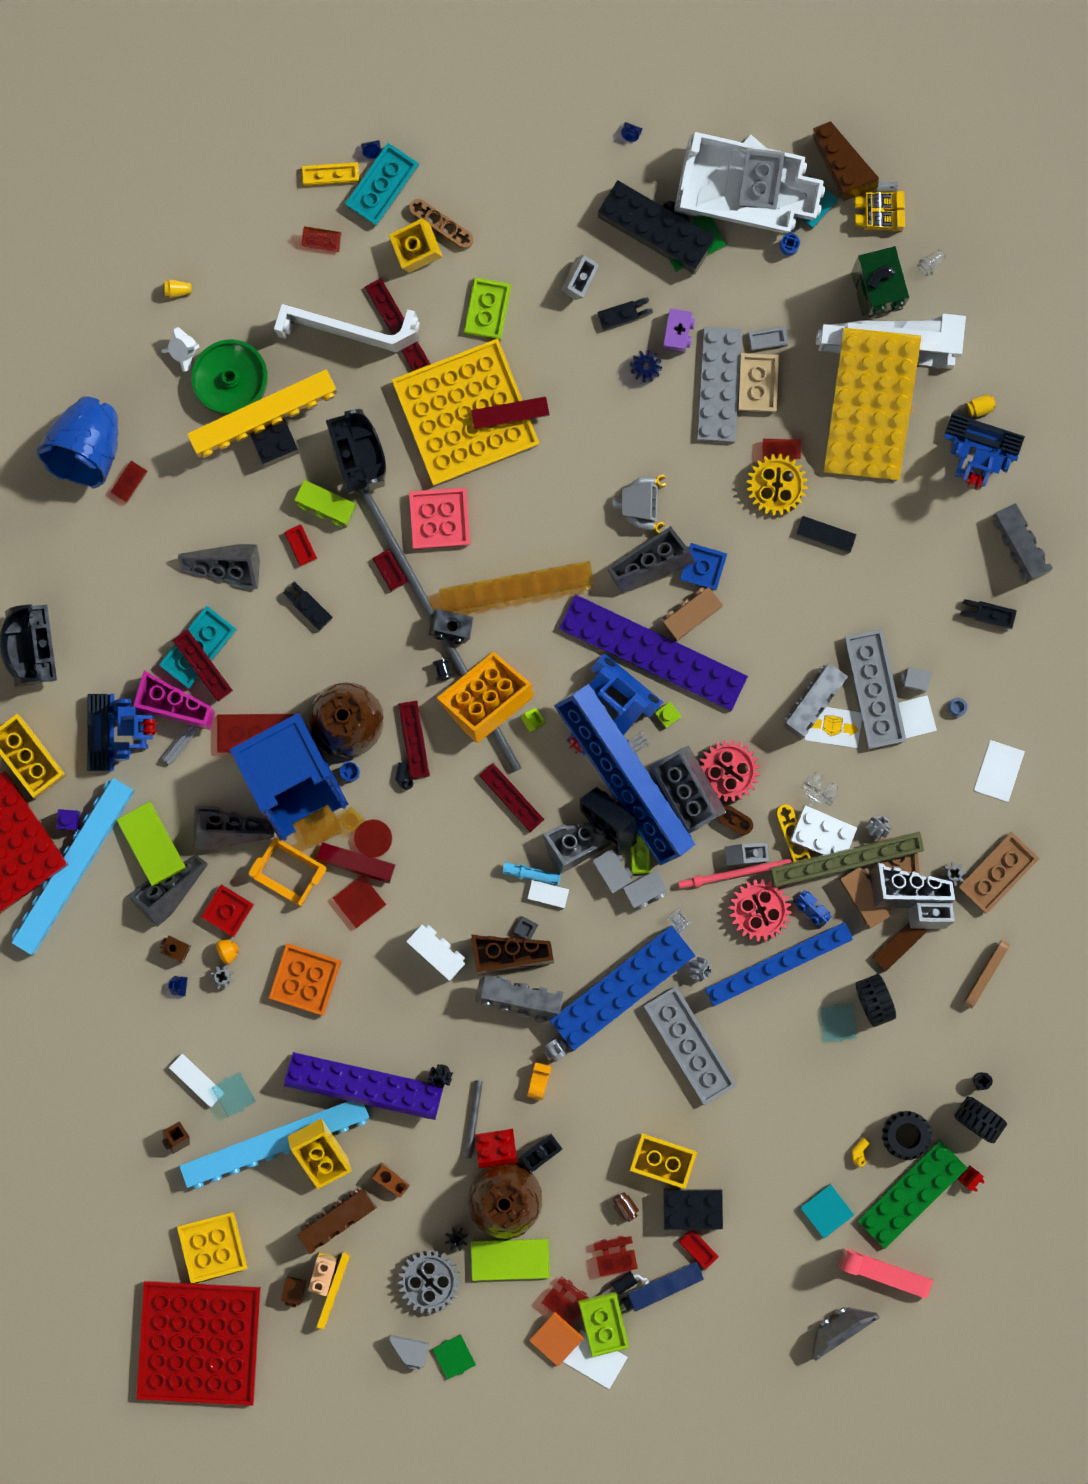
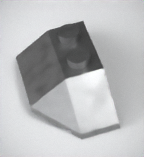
M851 1307L839 1309L835 1312V1317L832 1319L826 1318L819 1323L820 1327L817 1328L812 1351L813 1359L817 1361L879 1319V1315L876 1312Z

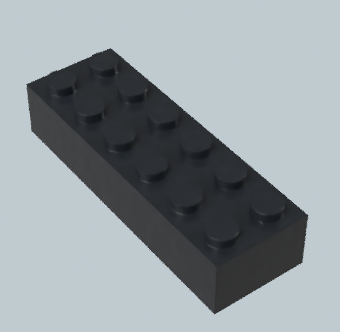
M619 180L616 181L598 210L599 219L667 259H671L693 274L697 273L715 243V237Z

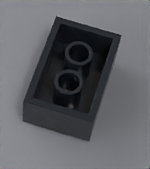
M285 418L277 425L273 426L270 424L265 426V430L260 433H250L264 468L299 454Z
M663 1189L664 1230L723 1229L722 1189Z

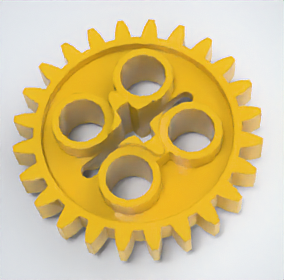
M779 453L778 458L771 454L770 460L764 456L765 462L763 463L757 460L759 466L752 465L754 473L748 472L752 479L746 480L747 483L751 484L746 490L752 491L748 497H755L753 505L759 503V510L765 507V513L767 514L769 510H772V515L774 516L777 510H779L780 515H783L784 509L788 513H790L791 506L797 509L795 503H802L800 496H806L802 490L808 489L807 486L803 485L808 479L802 478L806 472L799 471L802 465L795 466L796 459L789 462V455L782 459L781 453ZM779 467L781 469L779 482L782 483V486L778 487L777 501H774L775 487L772 485V482H776V473ZM766 469L773 470L774 475L771 479L764 478L763 473ZM785 471L792 472L793 477L790 481L783 480L782 475ZM764 488L771 489L772 494L769 498L762 497L761 492ZM783 490L790 491L791 496L788 500L781 499L780 494Z

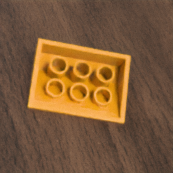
M493 651L440 694L437 700L461 729L478 744L534 697L532 684Z

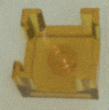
M328 805L296 822L308 849L344 833L335 813L331 811Z

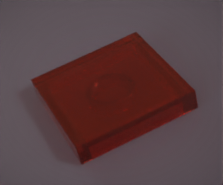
M360 876L333 897L334 901L356 929L387 905L365 876Z

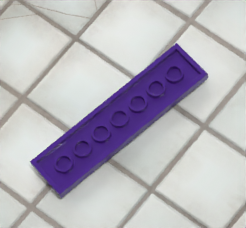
M295 1052L292 1054L284 1081L285 1087L436 1120L443 1088H436L428 1082Z

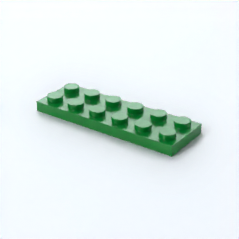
M939 1140L857 1221L886 1249L967 1167Z

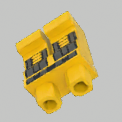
M904 191L894 193L866 192L865 196L855 197L854 209H864V214H855L854 226L864 227V231H903L905 228Z

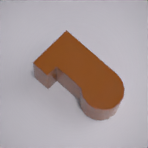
M383 1162L372 1174V1179L400 1198L410 1186L409 1183Z

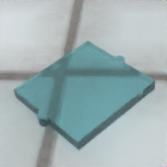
M835 1004L834 1007L821 1008L825 1042L835 1040L842 1042L844 1039L857 1038L853 1004L842 1006Z
M240 1072L230 1078H224L223 1082L212 1087L228 1117L239 1111H244V1108L256 1102Z

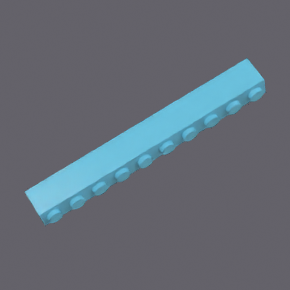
M115 778L106 782L103 788L105 792L102 797L98 796L93 804L94 810L85 816L83 820L85 824L81 830L78 829L74 834L73 844L71 846L68 845L64 850L63 856H65L64 858L69 865L44 883L42 887L44 891L41 896H36L32 903L33 909L24 915L22 919L23 925L20 929L17 928L12 935V943L31 955H34L135 792V790Z
M347 1101L182 1164L179 1167L187 1188L192 1186L193 1189L204 1186L203 1182L210 1179L212 1183L222 1179L221 1175L229 1172V1175L240 1172V1167L247 1165V1168L259 1165L258 1161L265 1158L267 1162L277 1158V1153L283 1151L285 1155L292 1152L287 1136L321 1118L331 1133L338 1131V1134L348 1131V1126L356 1124L357 1127L367 1123L366 1119L370 1118L365 1104Z

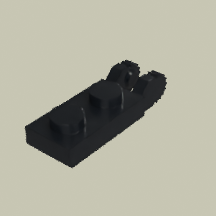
M648 297L597 312L603 331L637 321L639 318L652 314V308L638 313L636 307L649 302Z
M294 581L292 587L301 596L296 600L289 591L285 590L283 593L321 631L333 617Z
M964 599L963 604L977 607V612L975 614L969 611H961V616L1013 629L1017 610L982 601L976 602Z

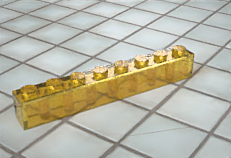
M590 561L442 588L439 591L443 610L459 614L461 610L474 612L478 610V607L485 606L486 609L497 607L498 603L503 602L504 605L515 604V600L523 599V602L532 601L535 596L542 595V598H548L557 592H561V595L572 593L573 589L578 588L580 591L589 590L591 586H594Z

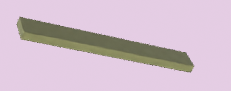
M915 832L770 867L773 885L778 887L922 852L924 847L921 833Z

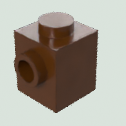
M168 936V938L164 937L159 948L162 949L161 954L184 963L191 945Z
M179 1121L163 1130L162 1143L167 1150L170 1149L174 1154L190 1145V1137Z

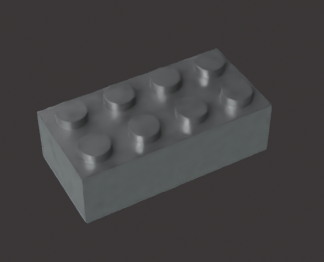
M689 746L679 749L650 767L677 817L681 820L688 833L696 831L727 813Z

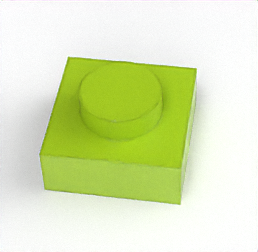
M671 702L655 712V715L665 728H668L682 717Z
M536 707L520 716L529 732L546 724Z

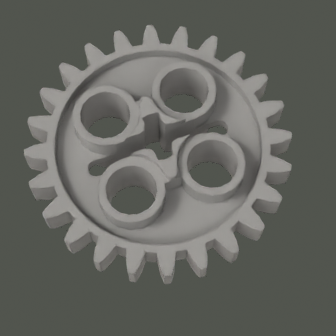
M428 1250L427 1255L420 1251V1257L413 1254V1261L410 1259L406 1260L409 1266L402 1265L405 1273H399V1276L403 1277V1280L398 1281V1284L403 1285L399 1292H405L402 1299L409 1298L407 1305L414 1303L413 1310H416L419 1306L421 1307V1313H423L425 1308L428 1309L429 1314H431L432 1308L439 1313L440 1306L445 1310V1303L447 1302L452 1305L453 1302L450 1298H457L454 1291H460V1288L455 1286L461 1282L460 1279H456L460 1272H454L457 1265L451 1266L452 1258L446 1261L445 1253L439 1257L437 1250L434 1255H431L430 1250ZM426 1263L434 1265L435 1270L432 1273H427L424 1270ZM420 1269L428 1279L432 1277L434 1279L433 1284L442 1291V1294H439L432 1285L426 1286V1279L416 1270ZM446 1277L449 1284L444 1287L440 1286L438 1278ZM411 1278H420L421 1285L419 1287L412 1286L410 1283ZM426 1291H433L435 1298L431 1301L426 1300L424 1297Z

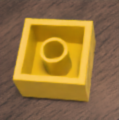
M422 218L389 234L401 268L409 273L443 257L430 223Z

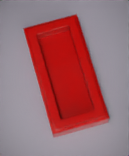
M302 524L284 532L300 567L317 560V556Z
M694 1230L688 1231L678 1241L705 1270L719 1258Z

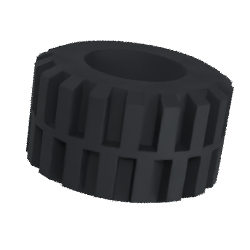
M879 974L856 982L859 1000L869 1023L873 1027L896 1019V1010L883 978Z
M969 1096L965 1098L954 1114L958 1122L985 1141L993 1144L1007 1126V1122L1000 1115Z
M899 1111L894 1115L892 1114L885 1121V1126L882 1128V1140L885 1148L893 1156L902 1160L918 1159L931 1146L932 1129L928 1125V1121L920 1114L911 1111ZM903 1124L913 1125L918 1132L917 1141L910 1147H903L896 1140V1132Z

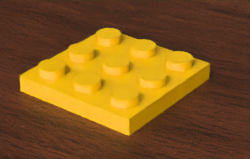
M234 1212L177 1226L191 1284L248 1269Z

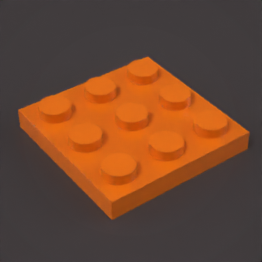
M286 943L269 999L324 1016L342 961Z

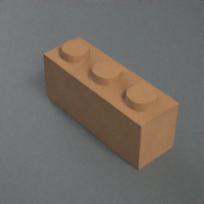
M702 587L694 594L696 596L691 601L685 600L679 605L681 609L675 613L671 611L664 617L663 625L676 642L722 608L723 604L709 587L707 589Z
M859 867L840 878L839 881L868 929L889 918V912L891 911L888 907H875L872 885L869 882L870 876L866 869L862 870Z

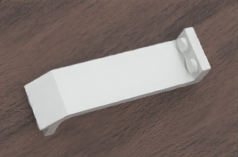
M284 304L281 305L274 327L276 334L282 339H286L287 335L291 334L293 324L291 323L294 322L393 352H398L420 340L417 334L420 322H418L415 311L407 309L401 330L395 335H386Z

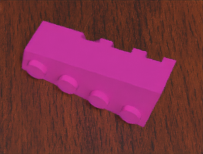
M144 670L133 707H136L137 712L207 730L211 729L215 716V711L211 706Z

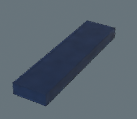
M693 1262L627 1293L634 1312L692 1286L704 1280L697 1262Z

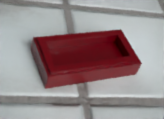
M389 549L372 558L391 592L408 583Z

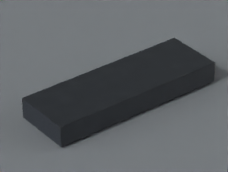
M802 516L796 535L848 553L851 552L857 535Z

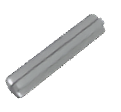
M188 725L164 754L162 760L171 765L200 728Z

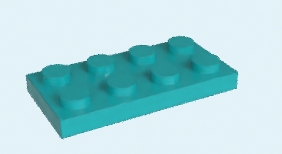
M387 143L351 194L345 206L377 227L418 168L419 163L390 143Z
M208 606L202 610L188 628L211 661H213L237 631L234 626ZM176 645L159 664V666L188 689L199 678Z

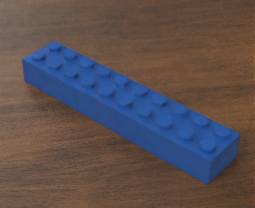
M587 684L554 705L555 709L617 802L621 804L624 810L635 816L636 830L659 865L681 857L696 845L590 685Z

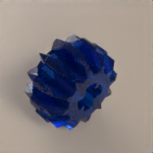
M650 350L646 351V355L639 351L640 358L634 355L633 360L635 362H630V366L634 368L631 370V374L638 373L635 379L638 380L640 377H643V383L646 382L647 377L650 382H653V376L659 377L657 371H662V366L658 365L661 363V359L654 360L657 356L656 353L649 356ZM644 363H648V370H644Z

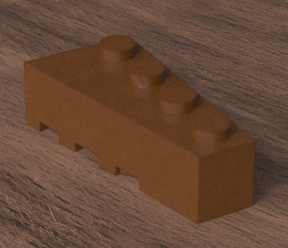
M831 121L813 128V139L843 202L878 188L879 177Z
M471 934L478 975L554 963L551 941Z
M357 1188L349 1193L350 1198L346 1201L341 1199L333 1204L334 1209L330 1212L325 1210L317 1215L318 1220L314 1223L309 1221L300 1227L302 1231L297 1236L309 1254L377 1208L364 1188L362 1190Z

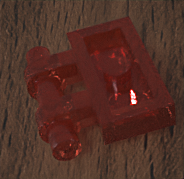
M618 1236V1239L608 1241L603 1239L601 1242L593 1243L595 1251L603 1250V1255L596 1257L600 1276L638 1269L634 1249L626 1251L625 1245L633 1243L631 1236ZM620 1246L621 1252L609 1254L608 1248Z
M561 1276L557 1283L562 1286V1289L558 1291L553 1287L541 1303L553 1313L556 1312L573 1327L581 1316L578 1301L589 1297L586 1296L587 1293L585 1291H580L572 1285V1281L569 1279L567 1281ZM567 1291L576 1297L574 1302L564 1296Z

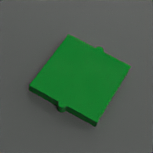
M461 1334L450 1340L446 1339L445 1343L432 1349L447 1380L458 1374L462 1375L464 1371L476 1366Z

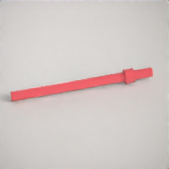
M789 858L702 877L697 875L693 876L692 879L678 881L680 889L695 886V888L701 887L706 883L769 871L770 867L791 863L792 859Z

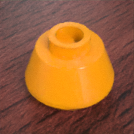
M230 939L217 941L215 946L224 964H231L238 957L237 952L240 951L236 942H231Z

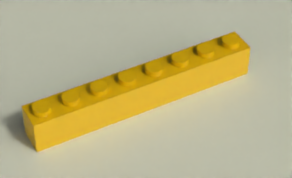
M327 369L191 431L187 435L197 456L205 458L212 455L213 451L218 448L222 450L229 447L230 443L235 440L238 442L245 440L250 433L255 432L257 434L264 431L265 426L270 424L273 426L277 425L287 416L294 417L300 414V410L304 408H314L318 405L317 402L333 399L335 397L334 394H337V390Z

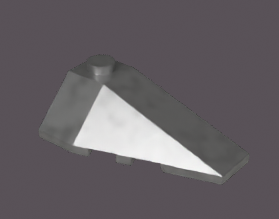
M235 544L178 554L182 572L202 578L205 576L215 578L216 582L222 583V581L232 583L233 587L258 588L260 557L257 544Z
M195 806L194 847L195 849H219L274 838L273 826L268 820L252 816L247 818L237 816L238 813L233 811L229 814L220 811L218 807Z
M580 822L570 826L561 825L543 834L549 858L559 874L577 866L613 843L611 840L608 842L604 838L606 834L600 827L595 828L591 822Z
M198 855L184 861L186 869L154 887L147 881L129 895L132 902L157 927L173 914L207 867V862Z

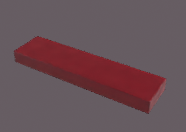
M546 396L471 410L475 430L550 416Z
M188 629L172 640L217 702L233 692V689Z
M418 701L398 703L411 779L428 777L430 773Z
M494 763L479 775L530 833L545 820Z
M322 842L316 858L317 862L390 884L395 869V864Z

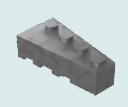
M1016 503L993 515V524L997 530L1000 529L1003 535L1001 536L1002 542L1005 546L1009 547L1011 551L1009 553L1010 558L1014 564L1017 563L1020 569L1018 573L1022 580L1029 583L1048 574L1053 569L1050 563H1045V553L1042 548L1036 547L1035 544L1037 542L1031 530L1027 531L1028 523Z
M670 526L607 569L613 581L623 593L690 566L695 561L690 550Z
M830 663L827 666L822 665L817 672L819 677L816 682L813 680L805 689L808 691L806 696L799 697L794 704L797 707L793 713L789 711L783 720L786 722L783 727L801 740L807 735L809 729H811L848 677Z
M878 863L870 871L875 907L911 908L916 903H953L955 901L953 882L931 876H921L916 872H905L901 868L886 867L882 863Z
M484 976L479 980L475 1001L481 1003V1006L491 1008L494 1006L498 1007L502 1012L513 1011L520 1017L531 1016L535 1017L536 1021L546 1022L560 1014L564 992L557 991L556 994L547 992L548 988L529 989L528 984L514 983V985H511L509 980Z

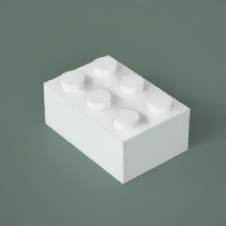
M421 925L407 940V943L451 981L466 965L464 962L466 958L457 950L455 953L449 949L451 945L443 937L439 940L435 936L437 932L430 925L426 927Z

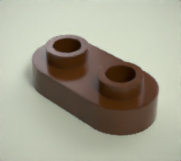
M723 806L725 811L729 812L731 816L729 819H725L723 815L718 817L720 823L740 835H747L752 831L753 821L751 818L731 806ZM741 822H745L747 824L746 829L740 828Z

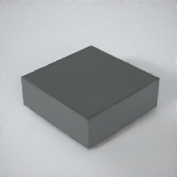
M521 916L512 933L523 939H531L538 924Z

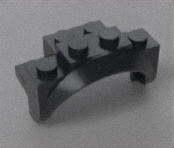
M353 409L345 411L342 416L326 420L331 444L347 493L351 494L364 489L367 492L384 487L386 474L384 451L375 428L363 413V410Z
M28 604L7 609L0 634V650L4 665L14 678V686H29L36 683L57 681L48 606H32Z

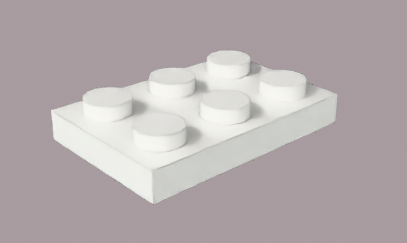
M805 805L802 808L790 842L824 855L849 849L857 828Z

